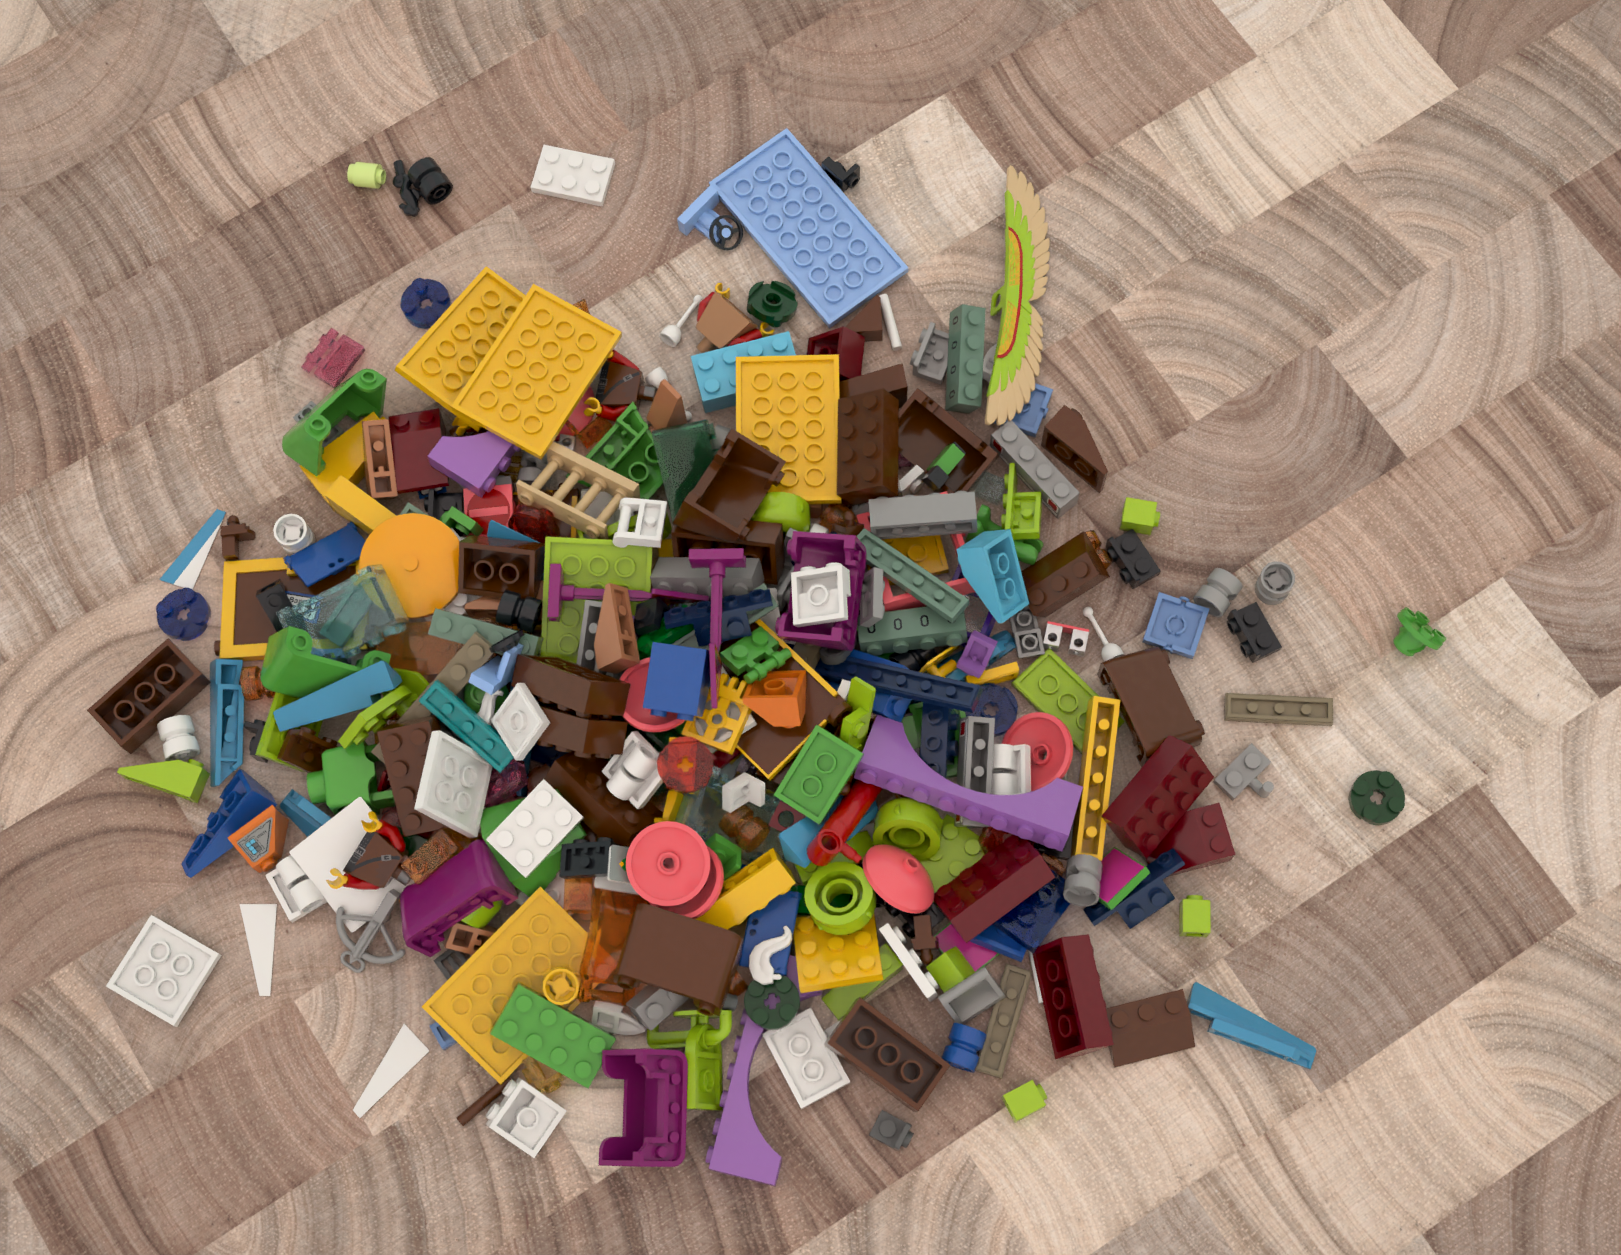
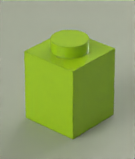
M1126 497L1119 530L1129 531L1133 529L1135 533L1151 535L1153 527H1158L1160 512L1156 511L1157 502Z
M1188 895L1186 899H1182L1179 903V936L1207 937L1211 933L1210 900H1203V896Z
M957 946L944 952L926 967L944 993L975 973Z
M1033 1080L1002 1096V1100L1014 1123L1046 1106L1044 1100L1047 1099V1095L1041 1084L1035 1085Z

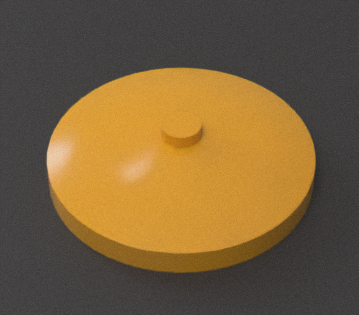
M418 513L392 517L376 527L363 545L359 560V573L362 585L376 605L394 616L407 619L431 616L434 614L435 608L443 610L458 595L460 541L446 524L434 517Z

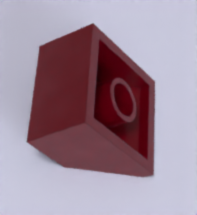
M842 326L810 337L807 355L839 354V382L861 376L865 337Z

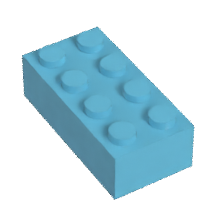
M789 331L691 356L705 413L736 406V357L796 355Z

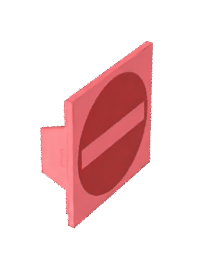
M512 484L495 485L490 492H485L482 498L467 488L463 489L464 514L476 521L484 529L479 536L487 537L490 520L515 531L516 502L513 500Z

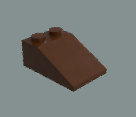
M1064 405L1044 426L1041 446L1100 493L1104 488L1108 470L1082 415L1076 409H1070Z

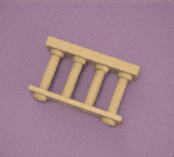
M553 441L546 452L548 464L534 482L528 485L520 480L517 481L518 499L523 504L533 506L584 532L591 539H608L606 523L619 508L622 498L640 499L639 484ZM561 469L570 474L553 496L540 491L556 470ZM583 480L592 485L574 508L562 502L578 481ZM600 491H605L614 496L596 519L584 513Z

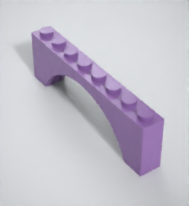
M490 431L466 437L442 436L429 453L428 460L430 466L482 498L485 492H490L497 481L496 477L501 471L505 472L511 463L510 458L516 451H521V448Z
M878 714L864 746V756L859 762L854 775L855 779L861 780L864 783L881 787L892 793H898L918 802L929 804L943 811L960 815L971 821H977L994 829L1008 832L1022 839H1027L1061 852L1069 837L1083 786L1060 778H1056L1048 785L1035 791L1016 795H995L967 789L935 772L918 756L907 739L903 723Z
M789 955L786 977L798 989L800 1002L822 995L823 990L807 993L800 992L796 956ZM770 994L769 998L764 1000L765 1006H770L769 1009H775L776 1004L780 1003V998L778 996L775 998V994ZM744 1008L740 1025H744L742 1036L737 1035L733 1052L737 1053L735 1064L730 1063L726 1079L731 1080L728 1091L723 1090L720 1100V1107L724 1108L721 1119L716 1118L712 1134L717 1135L714 1147L709 1146L705 1162L710 1163L709 1169L711 1171L776 1187L782 1157L771 1148L760 1133L754 1120L749 1100L751 1063L758 1044L763 1037L762 1034L767 1030L756 1025L748 1017Z

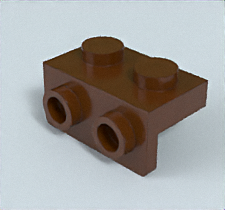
M301 726L300 730L289 729L277 759L307 773L323 770L322 753L327 749L337 747L338 742L327 737L320 739L315 736L316 732L307 727Z

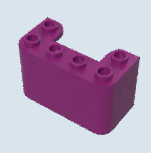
M665 1049L602 1050V1070L604 1074L611 1079H624L622 1137H607L602 1141L599 1148L598 1166H679L683 1162L686 1153L688 1063L685 1054L678 1050Z

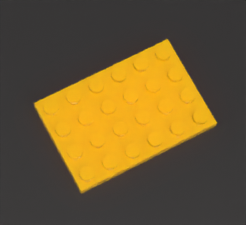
M486 266L396 365L395 371L479 432L482 428L481 426L452 411L451 406L526 295Z
M533 284L452 404V411L542 460L621 339L622 332Z
M839 354L736 357V431L786 461L781 470L785 473L784 477L777 487L772 485L768 493H792L806 500L808 504L842 503L841 498L837 495L838 399H840Z
M540 886L421 1007L501 1085L529 1056L490 1034L493 1025L517 983L519 982L545 997L542 988L545 974L551 968L557 966L571 969L578 979L579 991L574 1000L560 1006L572 1012L617 966L618 962Z

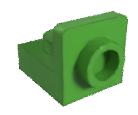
M453 506L440 518V521L450 529L456 528L466 536L469 533L479 536L484 530L476 521Z
M715 833L705 842L718 855L722 863L723 881L740 870L742 866V848L718 833Z

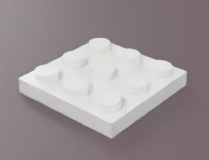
M440 730L432 731L414 809L468 838L478 837L492 766L467 745Z
M151 915L106 987L177 1027L222 955Z

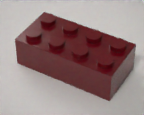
M1169 735L1101 817L1125 848L1147 859L1209 785L1214 776L1192 745Z
M1012 835L1006 838L993 851L983 855L970 868L964 869L951 882L941 886L934 893V902L957 933L967 943L1054 879L1055 876L1040 853L1026 839Z
M1089 934L1061 937L1032 949L1055 1059L1083 1056L1113 1046L1112 1030L1109 1026L1106 1003L1102 995L1100 976L1096 968L1093 955L1094 949Z

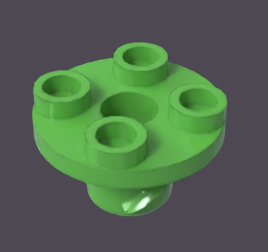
M1405 607L1397 614L1403 626L1399 628V634L1394 638L1393 642L1402 654L1413 656L1415 653L1424 650L1426 646L1439 650L1445 642L1446 637L1439 630H1433L1428 625L1430 620L1422 612L1417 611L1414 613Z

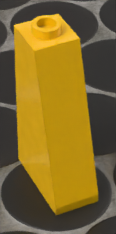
M374 411L324 447V454L321 457L326 466L318 476H315L303 466H299L334 512L335 510L325 497V494L337 478L342 475L357 486L365 476L362 421L386 419L384 416L379 418Z
M342 475L337 478L325 494V497L337 514L349 522H353L355 526L369 535L381 523L396 516Z

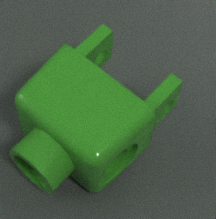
M363 741L358 746L353 743L346 749L339 746L325 750L322 753L323 770L307 774V788L312 804L326 802V805L334 815L338 814L358 797H362L376 815H380V809L396 806L392 790L377 791L375 762L381 760L371 752L377 744L367 745Z

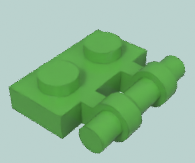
M761 626L751 632V636L740 639L720 653L721 661L737 676L745 671L748 672L744 675V680L748 684L756 680L761 681L767 677L769 671L774 668L779 669L792 656L788 648H784L780 652L777 651L779 642ZM763 659L766 660V661L763 662L762 664L758 663V662H760V661L763 660Z

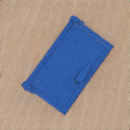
M349 522L347 526L291 556L287 555L283 558L284 563L290 570L293 569L308 588L330 575H336L345 570L348 565L358 561L365 540L359 534L354 523Z
M788 891L783 895H778L769 901L765 908L756 910L748 915L742 954L738 966L749 968V956L754 947L765 940L782 936L784 934V926L791 930L793 939L802 893ZM791 944L771 956L770 963L775 969L774 974L787 976Z

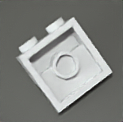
M828 563L823 568L808 566L802 567L798 572H791L794 626L804 627L848 620L847 597L851 596L849 569L841 563Z
M518 1077L516 1081L511 1079L503 1089L502 1094L505 1097L499 1105L494 1103L486 1114V1118L489 1119L486 1125L535 1158L566 1113V1110Z

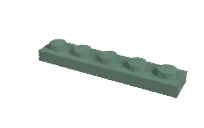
M864 528L857 535V538L866 548V564L868 566L883 569L884 577L952 624L968 607V598Z

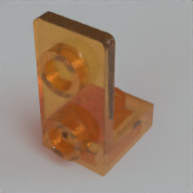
M441 828L406 859L401 866L411 879L420 885L448 859L463 851L464 848L450 832Z
M593 877L565 879L564 910L568 914H595V902L592 900Z

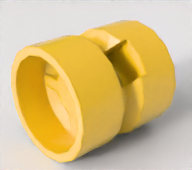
M557 966L551 968L545 974L542 988L545 997L550 1002L556 1005H564L575 999L579 991V983L571 969Z

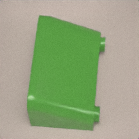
M362 369L335 387L283 436V452L315 476H318L326 466L321 457L324 454L322 442L329 436L332 428L346 415L357 422L360 420V417L368 416L373 411L378 417L383 414L387 378L373 369Z
M288 626L269 636L261 671V682L270 691L302 698L379 661H385L389 664L391 654L373 650L366 653L363 659L357 660L355 666L311 654L312 638L309 633L302 629Z

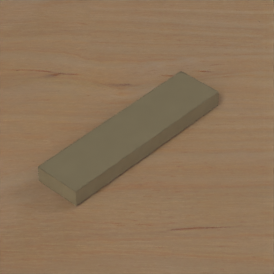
M1225 693L1224 721L1332 726L1333 698Z
M1006 963L1000 982V988L1006 997L993 1006L985 1033L987 1036L983 1048L980 1050L975 1071L999 1079L1002 1078L1032 971Z

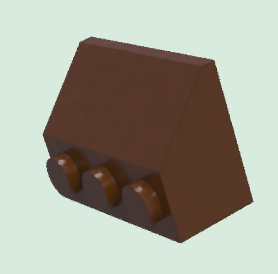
M1084 531L1021 571L1029 600L1028 606L1033 615L1039 617L1049 616L1110 577Z
M469 535L459 542L458 593L501 598L507 589L520 593L523 599L527 596L536 598L544 573L545 543Z
M1183 989L1106 1008L1114 1043L1113 1046L1108 1047L1114 1068L1195 1047L1191 1015Z

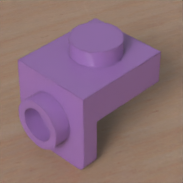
M974 630L956 667L967 675L980 678L991 659L998 641Z

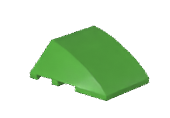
M634 402L626 408L617 418L612 428L585 456L638 483L640 499H650L675 470L660 444L657 443L650 432L647 423L642 419ZM583 480L578 481V483L583 484L585 486H592L591 484Z
M525 798L483 809L480 826L484 841L509 881L528 897L540 886L545 890L549 883L555 879L556 874L560 870L562 844L573 843V840L584 839L587 835L579 823L544 861L525 878L486 840Z

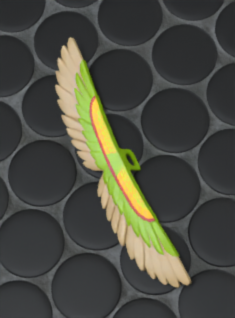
M1011 165L1007 168L1006 192L1004 193L1006 218L1005 282L993 294L990 315L995 316L1002 310L998 341L993 360L994 364L987 391L988 399L985 415L986 425H991L996 420L997 426L1004 424L1006 420L1011 421L1016 413L1020 414L1024 404L1029 403L1031 392L1035 390L1034 376H1039V364L1042 358L1040 351L1043 349L1041 342L1043 337V330L1041 328L1043 321L1029 301L1037 300L1046 291V288L1043 287L1046 285L1048 277L1043 276L1049 270V264L1046 263L1050 257V252L1048 251L1050 240L1049 238L1045 239L1048 230V223H1044L1045 209L1044 207L1040 209L1039 195L1036 194L1034 196L1032 183L1029 182L1027 184L1026 177L1021 171L1017 176L1016 170ZM1001 295L1000 303L995 307L996 300Z

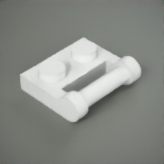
M622 498L619 504L621 513L618 529L614 533L613 544L620 548H624L627 545L661 548L667 501ZM638 511L635 532H628L631 513Z

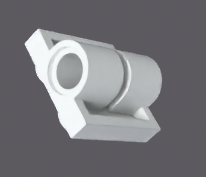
M633 731L624 742L623 754H614L602 772L609 779L606 785L615 797L621 800H629L637 809H641L669 776L671 769L668 767V762L638 731Z
M994 744L991 794L1016 795L1031 792L1030 746L1026 744L1014 746Z
M291 855L282 859L276 865L275 870L265 875L288 919L292 923L327 903L326 899Z

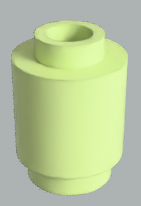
M356 162L349 165L347 178L348 182L356 187L379 189L386 181V171L382 168L381 164Z

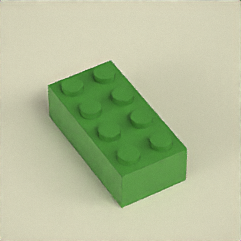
M519 982L490 1031V1034L586 1088H589L602 1065V1050H610L616 1040L615 1036L568 1009L550 1002L546 997Z

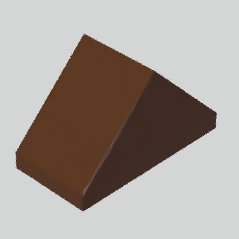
M878 295L845 326L864 336L865 342L882 341L881 298Z

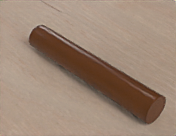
M508 1077L501 1085L499 1083L495 1084L457 1117L462 1126L467 1124L500 1096L511 1078Z

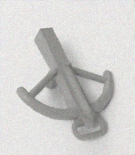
M395 889L387 893L373 917L344 914L343 907L337 909V931L344 945L350 950L344 951L341 954L340 960L343 965L356 973L364 970V960L375 964H388L397 961L406 953L404 949L397 951L384 925L385 922L391 919V912L400 899V893ZM343 920L369 922L356 944L347 935ZM379 930H381L393 955L381 957L367 952ZM346 955H350V964L344 959ZM358 961L361 963V967L357 969L351 963Z

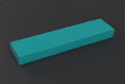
M436 680L419 699L422 705L499 773L514 759L499 733L439 680Z

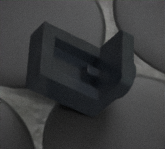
M659 597L637 604L634 618L635 633L638 636H642L660 629L664 612L672 608Z

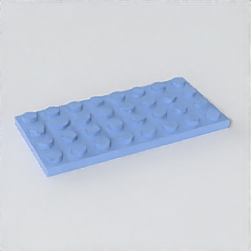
M787 128L709 182V186L711 185L718 190L720 201L741 223L743 228L829 329L908 273V266Z

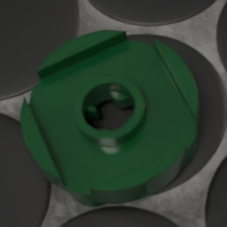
M764 281L754 284L747 298V312L760 321L768 323L771 327H780L782 323L788 322L794 317L798 301L795 299V292L789 286L779 281H772L771 284H763ZM776 301L777 303L771 304L769 302Z
M1373 770L1363 773L1356 779L1349 792L1348 800L1350 808L1356 817L1370 822L1369 824L1384 825L1393 821L1405 806V793L1402 785L1392 773ZM1373 791L1382 794V804L1377 805L1376 801L1373 803L1370 800Z
M782 976L780 980H774V983L769 985H762L754 980L748 985L744 997V1006L748 1017L756 1025L765 1030H779L788 1026L795 1018L800 1008V996L796 986L786 976ZM770 994H775V998L777 996L780 998V1003L776 1004L775 1009H769L770 1006H765L764 1000H767Z

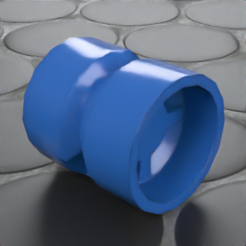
M953 1023L948 1037L951 1045L945 1046L941 1058L952 1067L974 1073L979 1060L976 1052L982 1050L987 1034L963 1024Z

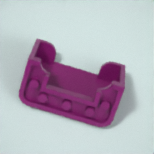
M793 531L792 539H789L787 544V553L791 555L792 560L795 562L793 572H798L802 567L808 566L823 568L828 563H841L850 570L851 596L847 597L848 620L804 627L794 626L791 585L788 612L783 613L781 618H777L776 633L783 640L852 651L855 645L866 568V548L856 535Z
M475 840L471 842L466 849L414 884L408 885L403 889V892L400 894L402 934L409 948L431 958L441 951L438 941L442 942L445 940L444 931L481 906L491 909L494 907L492 902L503 900L506 905H510L519 898L513 884L509 881L485 841Z

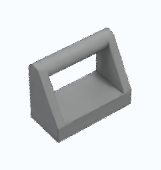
M984 966L940 995L938 999L954 1021L964 1025L1006 996L993 975Z

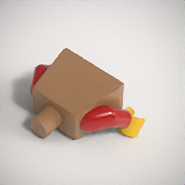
M717 283L715 285V292H711L699 303L696 329L705 337L696 348L702 353L712 351L716 346L720 349L774 335V329L769 332L764 331L769 326L765 322L761 323L759 330L755 329L758 325L728 300L730 298V288L721 292L723 289L722 283Z

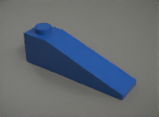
M242 769L238 770L219 797L223 799V802L216 813L211 812L207 818L209 822L205 834L201 833L196 837L181 865L186 876L192 878L234 847L227 837L271 805L275 807L278 805L272 794Z

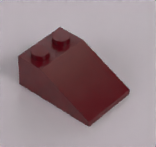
M440 409L389 416L398 494L449 486V477L430 466L428 460L429 453L441 437L446 436V428Z
M1220 803L1186 811L1146 859L1147 865L1156 860L1159 855L1172 848L1175 849L1185 865L1169 876L1231 861L1235 856V851Z

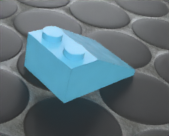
M1011 529L984 531L956 549L958 562L961 565L964 577L998 623H1004L1029 605Z

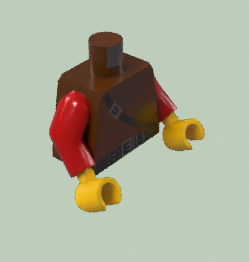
M613 350L602 366L596 398L590 397L584 402V404L591 406V408L584 410V414L592 416L596 413L598 417L616 422L617 418L632 402H634L638 411L641 400L653 402L657 389L654 386L644 385V377L640 369L628 358Z
M369 812L368 816L372 822L366 823L364 820H361L363 828L367 833L343 869L345 874L342 875L336 868L331 869L330 873L333 876H338V878L334 881L326 880L328 885L333 889L343 886L358 890H378L379 888H385L394 878L406 886L415 872L402 864L409 852L405 848L406 843L399 829L384 820H378L375 812Z

